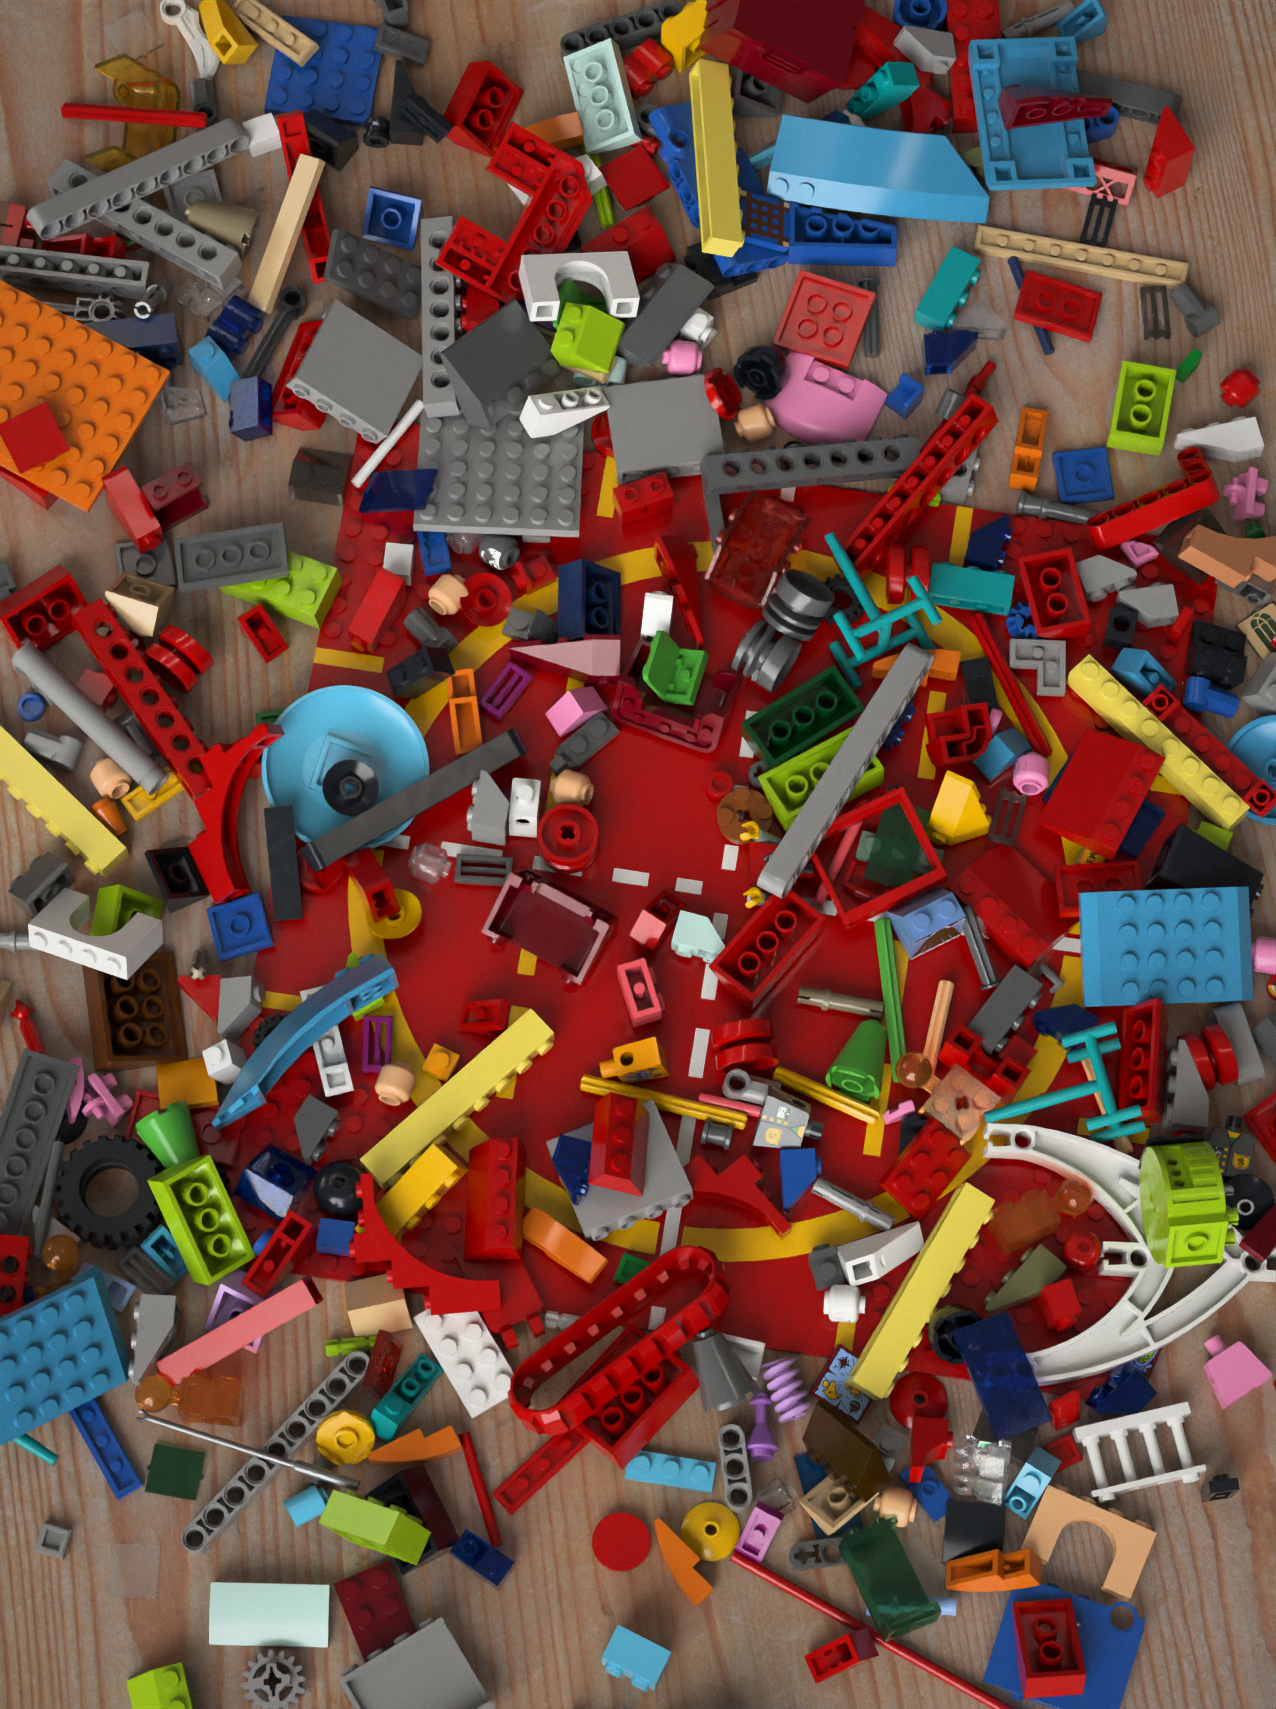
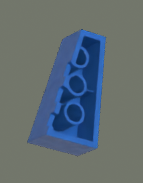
M790 201L788 264L895 267L897 226L864 218L859 221L851 219L849 215L838 213V215L822 212L823 209L813 206L811 209L799 207V203Z

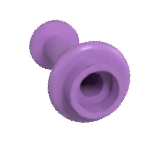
M757 1393L754 1396L752 1395V1399L749 1401L751 1406H755V1426L746 1443V1451L750 1454V1459L753 1461H770L774 1458V1453L779 1450V1446L767 1425V1406L772 1405L773 1401H771L769 1394Z

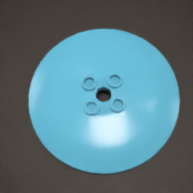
M351 685L321 688L302 696L292 703L274 723L281 725L285 735L264 749L261 761L262 783L270 807L292 805L295 836L307 844L358 816H346L334 811L324 798L322 791L323 779L327 771L337 762L348 759L358 760L368 765L374 771L379 784V792L372 807L429 775V758L426 745L411 717L398 704L383 694L371 689ZM346 784L344 790L346 793L352 794L354 787L351 784ZM414 818L358 850L368 846L370 849H374L384 845L399 835Z

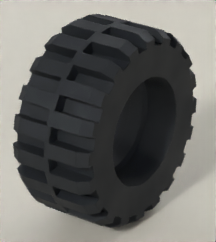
M107 1135L98 1136L99 1141L91 1143L89 1139L82 1143L84 1147L79 1151L74 1148L69 1153L70 1160L68 1162L63 1161L59 1168L61 1175L56 1177L55 1182L57 1188L55 1193L56 1203L70 1231L80 1237L84 1243L89 1242L92 1247L99 1249L102 1246H106L108 1250H118V1246L121 1245L129 1248L134 1246V1241L138 1239L144 1241L149 1237L148 1232L151 1229L155 1230L160 1225L159 1218L163 1214L147 1180L162 1172L163 1169L153 1153L147 1147H142L139 1141L133 1138L130 1141L125 1140V1137L122 1135H115L114 1139H108ZM113 1168L124 1169L132 1173L139 1185V1195L130 1209L112 1217L99 1216L90 1210L86 1203L85 1192L88 1184L97 1174Z

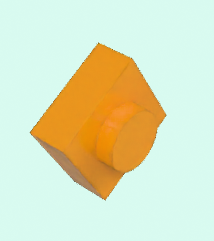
M434 1043L422 1066V1071L448 1082L460 1060V1055Z

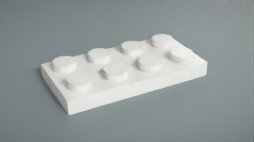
M431 1309L413 1317L472 1419L508 1398L507 1392L510 1390V1379L514 1373L477 1311L431 1316Z

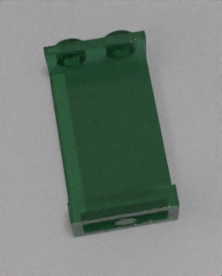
M896 1516L887 1520L885 1517H881L871 1522L870 1527L862 1530L853 1528L844 1533L838 1547L884 1643L938 1621L942 1613L937 1601L930 1603L894 1530L898 1523Z

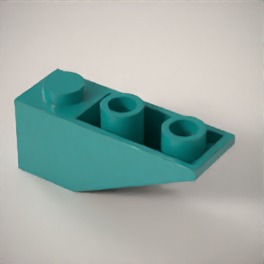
M887 61L847 101V111L851 114H856L865 122L905 101L920 87L913 63Z
M423 1353L418 1355L373 1409L369 1420L373 1425L376 1435L388 1443L392 1442L444 1370L440 1365Z

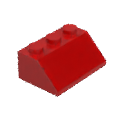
M490 60L469 63L443 115L454 126L446 137L456 145L484 156L492 157L495 152L494 147L503 136L524 91Z
M1168 106L1163 108L1143 177L1146 189L1149 192L1152 191L1156 199L1184 186L1195 151V147Z
M647 206L580 247V253L628 251L636 285L654 275L661 265L676 261V256L662 226Z
M1071 547L1017 558L1037 636L1065 640L1088 635L1091 619Z
M59 564L0 602V626L17 650L31 642L42 652L76 630L72 624V615L88 606V603L70 573Z
M610 1092L595 1102L588 1184L639 1197L643 1196L650 1114L638 1099Z

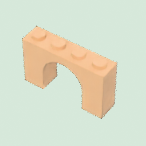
M1054 1484L1053 1487L1047 1485L1019 1551L1031 1548L1042 1559L1041 1564L1046 1565L1063 1528L1079 1521L1094 1523L1107 1533L1113 1548L1112 1560L1100 1590L1127 1602L1132 1596L1157 1533L1151 1530V1525L1143 1521L1135 1520L1134 1523L1125 1519L1124 1514L1116 1509L1108 1508L1106 1511L1097 1507V1502L1089 1497L1081 1496L1079 1499L1070 1495V1490L1062 1485Z

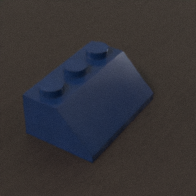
M579 559L559 566L558 641L559 638L568 637L573 642L583 641V635L591 634L620 635L621 573L585 559Z

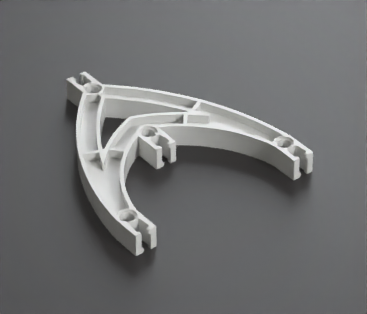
M988 1123L983 1129V1140H989L990 1135L1006 1137L1007 1139L1006 1146H993V1141H987V1145L983 1149V1158L1020 1159L1038 1164L1069 1179L1097 1200L1115 1219L1130 1240V1242L1103 1241L1101 1243L1102 1252L1100 1257L1103 1258L1105 1253L1119 1254L1122 1258L1121 1264L1109 1265L1108 1260H1102V1264L1098 1267V1276L1133 1277L1130 1286L1117 1304L1101 1320L1076 1337L1033 1353L988 1352L984 1357V1368H990V1364L994 1363L1007 1365L1008 1369L1007 1376H994L993 1371H988V1374L984 1377L985 1387L1025 1388L1052 1385L1112 1370L1142 1358L1181 1337L1224 1305L1248 1281L1276 1282V1271L1266 1268L1267 1260L1276 1259V1249L1261 1263L1239 1246L1244 1237L1234 1228L1235 1245L1224 1247L1223 1261L1219 1263L1221 1267L1189 1295L1154 1317L1144 1320L1162 1294L1175 1267L1164 1268L1163 1264L1156 1263L1147 1244L1140 1206L1141 1169L1138 1168L1140 1161L1103 1144L1057 1130L1031 1125ZM1021 1136L1025 1138L1028 1146L1025 1148L1019 1147L1015 1143V1137ZM1138 1254L1142 1258V1266L1134 1265L1131 1262L1130 1255ZM1245 1258L1255 1261L1256 1270L1253 1271L1246 1267ZM1016 1365H1025L1028 1368L1029 1376L1025 1378L1019 1376L1016 1372Z

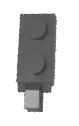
M601 711L598 712L555 751L557 756L549 763V769L558 776L567 767L571 771L575 768H580L619 734V730Z

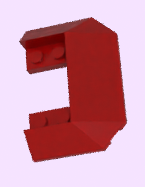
M513 121L494 147L495 152L485 169L529 196L507 238L503 241L463 216H460L449 237L442 243L435 261L436 265L503 304H507L511 300L519 301L524 299L519 278L521 256L564 254L592 202L590 189L588 190L584 176L583 164Z

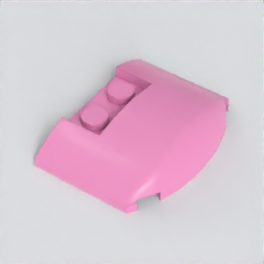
M789 352L786 358L789 367L787 383L774 399L765 400L763 404L764 407L769 406L773 417L776 419V424L788 434L810 445L821 441H827L829 444H840V441L846 439H855L856 442L866 441L888 394L868 380H859L814 360L815 357Z

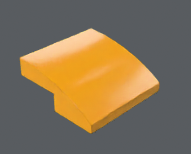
M204 1057L156 1065L161 1112L168 1110L167 1105L180 1101H185L189 1110L219 1105L217 1081L208 1076Z

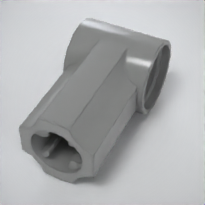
M31 728L25 737L23 748L29 754L48 760L55 767L71 772L75 767L83 744L69 736L62 735L59 738Z
M734 1069L727 1074L722 1091L727 1099L744 1100L763 1105L768 1085L780 1090L781 1083L748 1075L741 1069ZM733 1080L740 1081L744 1088L734 1090L730 1087L729 1082Z

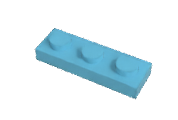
M640 1450L627 1464L625 1479L712 1493L716 1463Z

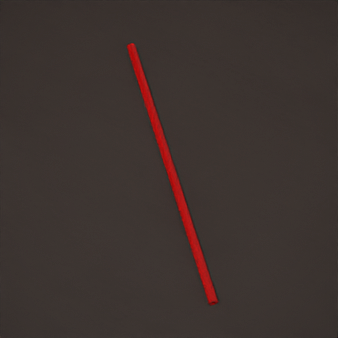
M735 1550L732 1554L730 1561L854 1631L868 1628L873 1642L992 1709H1016L889 1636L883 1638L880 1631Z

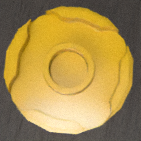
M343 1409L332 1412L323 1418L317 1428L316 1441L319 1452L326 1460L336 1465H343V1463L357 1464L367 1458V1454L371 1453L374 1448L375 1432L373 1425L365 1415L355 1410Z

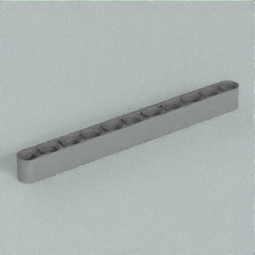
M911 643L904 647L763 868L757 881L758 887L781 899L786 897L933 664L934 654Z

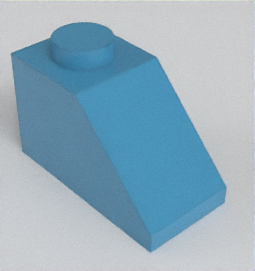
M207 336L188 351L191 366L224 403L245 388L243 381L226 354L210 336Z
M1123 647L1110 669L1126 687L1146 698L1160 684L1170 693L1176 685L1173 678L1147 650Z

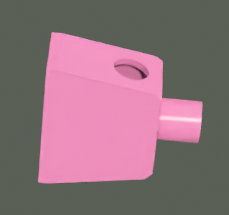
M1216 1335L1204 1343L1213 1358L1205 1363L1203 1369L1223 1410L1267 1382L1273 1376L1268 1368L1241 1341L1227 1348L1220 1336Z

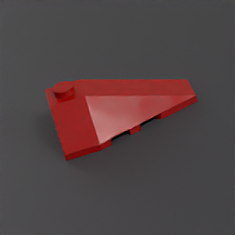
M685 536L655 537L654 559L671 596H673V600L696 650H703V630L696 567L698 554L693 543L688 544Z

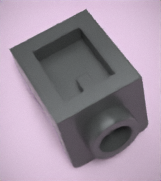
M822 1244L812 1248L813 1252L808 1254V1262L817 1292L829 1289L834 1284L844 1285L845 1279L837 1255V1246L830 1247L829 1244Z

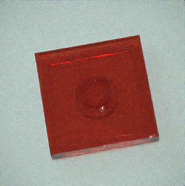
M381 1329L378 1331L362 1382V1386L379 1400L391 1389L404 1348L389 1331Z

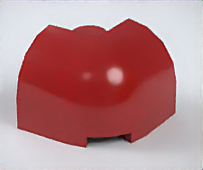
M987 702L961 705L954 710L924 715L929 741L925 746L930 761L935 767L965 764L974 761L987 750L989 742L992 740V728Z

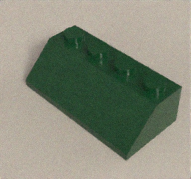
M832 665L741 722L740 734L754 754L773 769L862 713L865 707L835 665Z

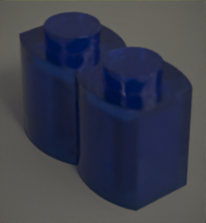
M234 295L228 301L220 316L212 323L204 337L210 336L226 356L234 360L238 355L241 356L245 353L249 345L248 339L253 334L257 335L264 325L262 310Z

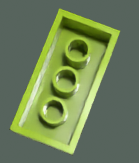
M287 550L290 576L219 587L221 593L254 605L259 602L264 609L320 629L343 581L338 568Z

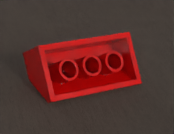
M323 320L299 324L263 416L266 420L301 431L318 430L323 425L326 413L318 410L315 404L307 399L296 396L286 386L287 382L295 376Z
M791 889L784 899L772 894L713 960L709 968L733 996L752 1010L821 932L826 918Z
M1159 998L1123 1009L1118 1110L1139 1104L1142 1116L1125 1121L1134 1122L1143 1119L1145 1126L1161 1122L1164 1113L1163 1096L1166 1083L1165 1060L1167 1057L1166 1038L1169 1025L1167 1021L1168 1010L1162 999Z
M518 1137L490 1138L469 1150L465 1261L522 1259L526 1148Z

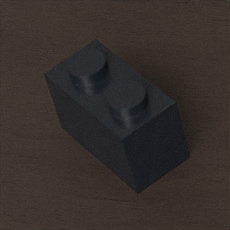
M425 646L388 670L386 674L395 697L416 699L455 674L446 648Z

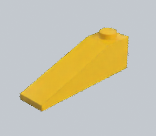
M947 770L925 831L932 842L938 845H944L945 843L952 846L988 833L992 819L989 815L984 814L987 808L984 804L979 803L981 796L973 781Z

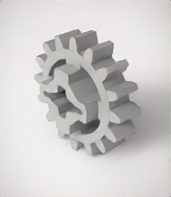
M271 1649L268 1651V1657L266 1658L258 1653L257 1658L259 1661L256 1664L250 1660L248 1661L251 1671L242 1672V1675L248 1679V1682L242 1683L241 1688L249 1689L244 1698L246 1701L254 1699L251 1706L252 1709H257L259 1706H262V1709H290L289 1704L291 1702L299 1705L300 1702L296 1695L305 1694V1690L299 1687V1685L306 1682V1677L298 1676L303 1667L302 1665L293 1666L296 1661L294 1656L286 1660L285 1651L281 1650L277 1657ZM278 1663L286 1666L292 1675L282 1674L279 1671ZM266 1665V1671L263 1675L255 1678L257 1672ZM272 1670L276 1678L281 1681V1683L276 1685L275 1696L271 1687L266 1685V1682L271 1681ZM287 1688H292L290 1694L281 1701L283 1692ZM255 1691L267 1693L269 1702L260 1699Z

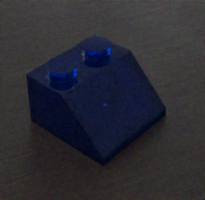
M269 1143L244 1168L234 1194L242 1198L246 1203L264 1211L271 1218L282 1222L289 1210L294 1211L317 1176L318 1171Z

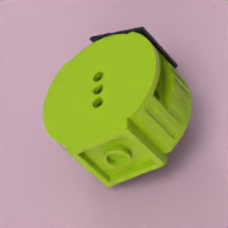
M1185 1133L1179 1137L1155 1136L1147 1139L1138 1168L1141 1169V1215L1147 1244L1155 1262L1163 1264L1164 1268L1222 1263L1224 1247L1235 1245L1234 1228L1227 1229L1228 1225H1238L1237 1207L1230 1208L1226 1206L1225 1196L1234 1194V1188L1232 1185H1223L1219 1166L1220 1158L1216 1156L1208 1142H1203L1205 1134Z

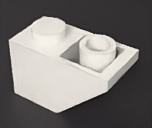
M662 591L645 594L641 628L642 640L652 642L658 630H664L670 636L673 596H668L667 593Z

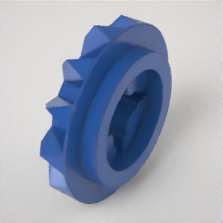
M1019 602L1010 609L1006 618L1007 630L1014 639L1042 640L1044 637L1037 636L1033 625L1029 624L1022 629L1024 623L1022 617L1029 618L1032 616L1028 602Z

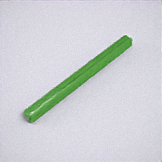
M880 918L875 920L874 927L892 1077L895 1083H904L909 1081L910 1075L891 920Z

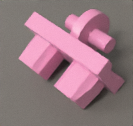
M1248 468L1247 473L1239 474L1238 478H1232L1231 484L1223 487V495L1230 498L1229 504L1234 506L1233 521L1242 522L1246 518L1258 520L1265 514L1264 503L1255 501V495L1262 496L1265 494L1268 480L1257 476L1258 469Z
M110 1072L99 1077L96 1073L91 1074L87 1078L88 1083L84 1086V1091L87 1094L82 1099L87 1105L82 1109V1113L85 1117L94 1114L98 1120L105 1117L112 1128L120 1125L123 1116L131 1110L133 1102L125 1093L116 1099L112 1096L110 1092L115 1090L118 1084Z

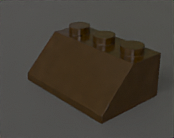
M819 1400L815 1405L802 1438L807 1449L805 1455L815 1466L820 1464L831 1480L834 1482L839 1480L851 1497L854 1498L857 1495L866 1503L891 1481L881 1454L874 1443L822 1400Z

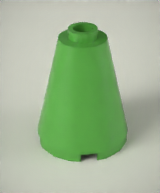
M869 1019L859 1024L827 1071L825 1080L830 1088L834 1084L839 1088L840 1093L862 1102H868L870 1097L875 1096V1100L879 1097L882 1090L887 1031L881 1022Z
M185 1101L167 1105L168 1110L160 1113L156 1110L135 1125V1130L139 1137L166 1169L200 1157L190 1110Z

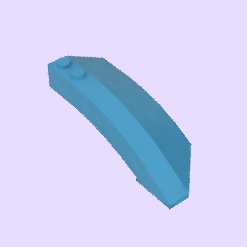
M790 114L782 115L769 171L766 197L846 211L925 220L985 224L987 223L991 196L980 185L974 176L975 174L963 157H960L947 135L859 126Z
M371 953L359 961V966L352 970L347 967L336 973L333 981L308 997L264 1039L243 1066L213 1119L212 1124L216 1131L221 1130L267 1103L264 1097L284 1072L327 1031L351 1014L399 987L396 973L382 953L376 956L374 953Z

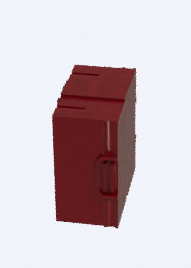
M707 0L705 8L707 14L703 26L705 31L701 34L698 49L808 104L832 89H837L840 85H844L856 37L853 30L858 28L864 0Z

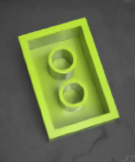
M1122 361L1106 447L1160 457L1165 440L1176 370Z
M347 1489L345 1493L333 1490L319 1520L320 1524L351 1543L415 1565L418 1564L431 1534L429 1530L421 1526L422 1520L409 1514L406 1515L407 1511L396 1505L391 1504L389 1508L384 1507L385 1503L372 1497L362 1500L363 1496L352 1490Z

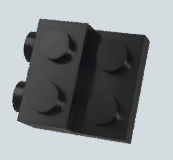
M701 242L687 247V255L684 256L687 268L693 270L696 274L714 285V289L706 297L708 301L757 282L755 272L723 277L713 254L702 252Z
M1198 619L1192 622L1184 673L1193 677L1206 678L1211 682L1218 683L1224 689H1233L1244 682L1247 656H1243L1247 635Z

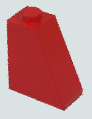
M126 465L101 477L109 509L139 553L142 554L148 550H153L159 544L165 542L158 520Z
M380 567L348 628L350 643L358 650L364 651L366 649L373 653L407 601L405 580L383 567Z
M369 846L362 850L354 851L349 856L343 858L347 872L375 923L400 912L391 880Z

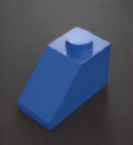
M815 1148L780 1150L779 1165L782 1209L786 1213L815 1184L817 1174H821V1157H815Z

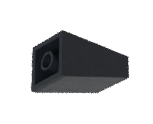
M1180 824L1165 838L1145 888L1149 890L1249 886L1251 919L1254 912L1251 905L1253 900H1257L1262 893L1264 885L1261 884L1264 874L1188 827Z

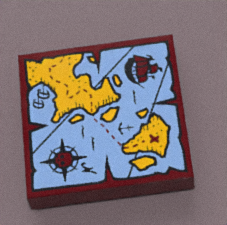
M837 1344L808 1394L818 1401L822 1400L836 1413L854 1425H859L873 1400L845 1382L859 1356L843 1345Z

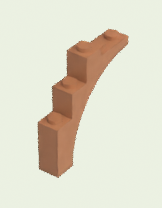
M1198 524L1186 534L1178 554L1180 559L1232 588H1235L1242 581H1248L1252 573L1268 582L1276 578V536L1258 539L1236 538L1217 533Z

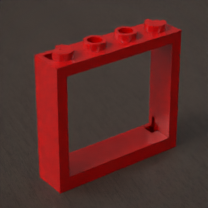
M903 786L898 789L896 787L890 790L886 789L881 792V797L873 801L865 799L855 805L856 809L845 813V811L839 812L822 840L900 803L933 871L852 910L846 911L817 850L811 856V860L846 930L948 882L947 874Z

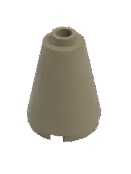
M198 199L194 204H188L184 214V218L188 219L187 222L192 224L197 231L203 234L205 232L211 234L217 242L224 246L227 244L233 246L239 252L241 261L246 258L255 239L254 233L256 228H259L262 211L254 208Z

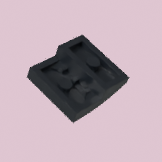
M947 1500L942 1563L999 1549L1003 1553L1006 1505Z

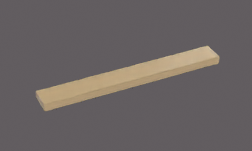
M978 225L973 253L1006 259L1017 257L1019 261L1170 289H1176L1184 282L1186 283L1189 263L984 225Z

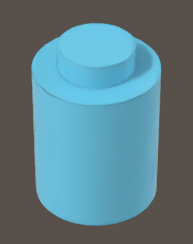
M312 1485L283 1501L296 1527H299L323 1514L329 1498L323 1487L317 1489L315 1485Z

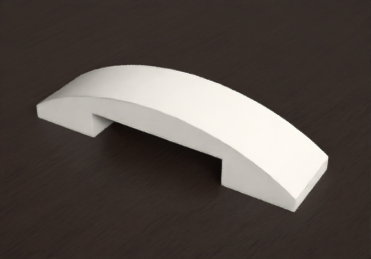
M324 986L300 991L302 1003ZM336 1025L313 1044L326 1097L354 1090L338 1025Z

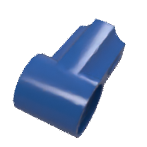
M1195 676L1187 679L1182 704L1185 709L1194 712L1208 711L1228 719L1234 717L1240 703L1237 694L1211 686V681L1203 677Z

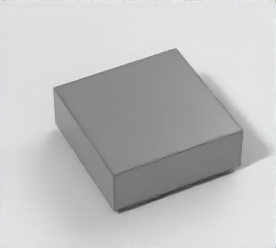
M43 1522L34 1551L64 1560L73 1531Z

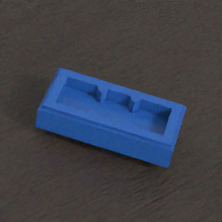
M417 531L425 576L452 572L445 532Z
M929 1465L922 1474L921 1483L909 1482V1468L899 1474V1478L908 1490L913 1493L914 1498L917 1499V1502L933 1523H936L945 1516L947 1500H955Z

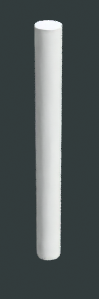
M418 399L351 480L356 487H361L421 413V410L424 408L422 401Z

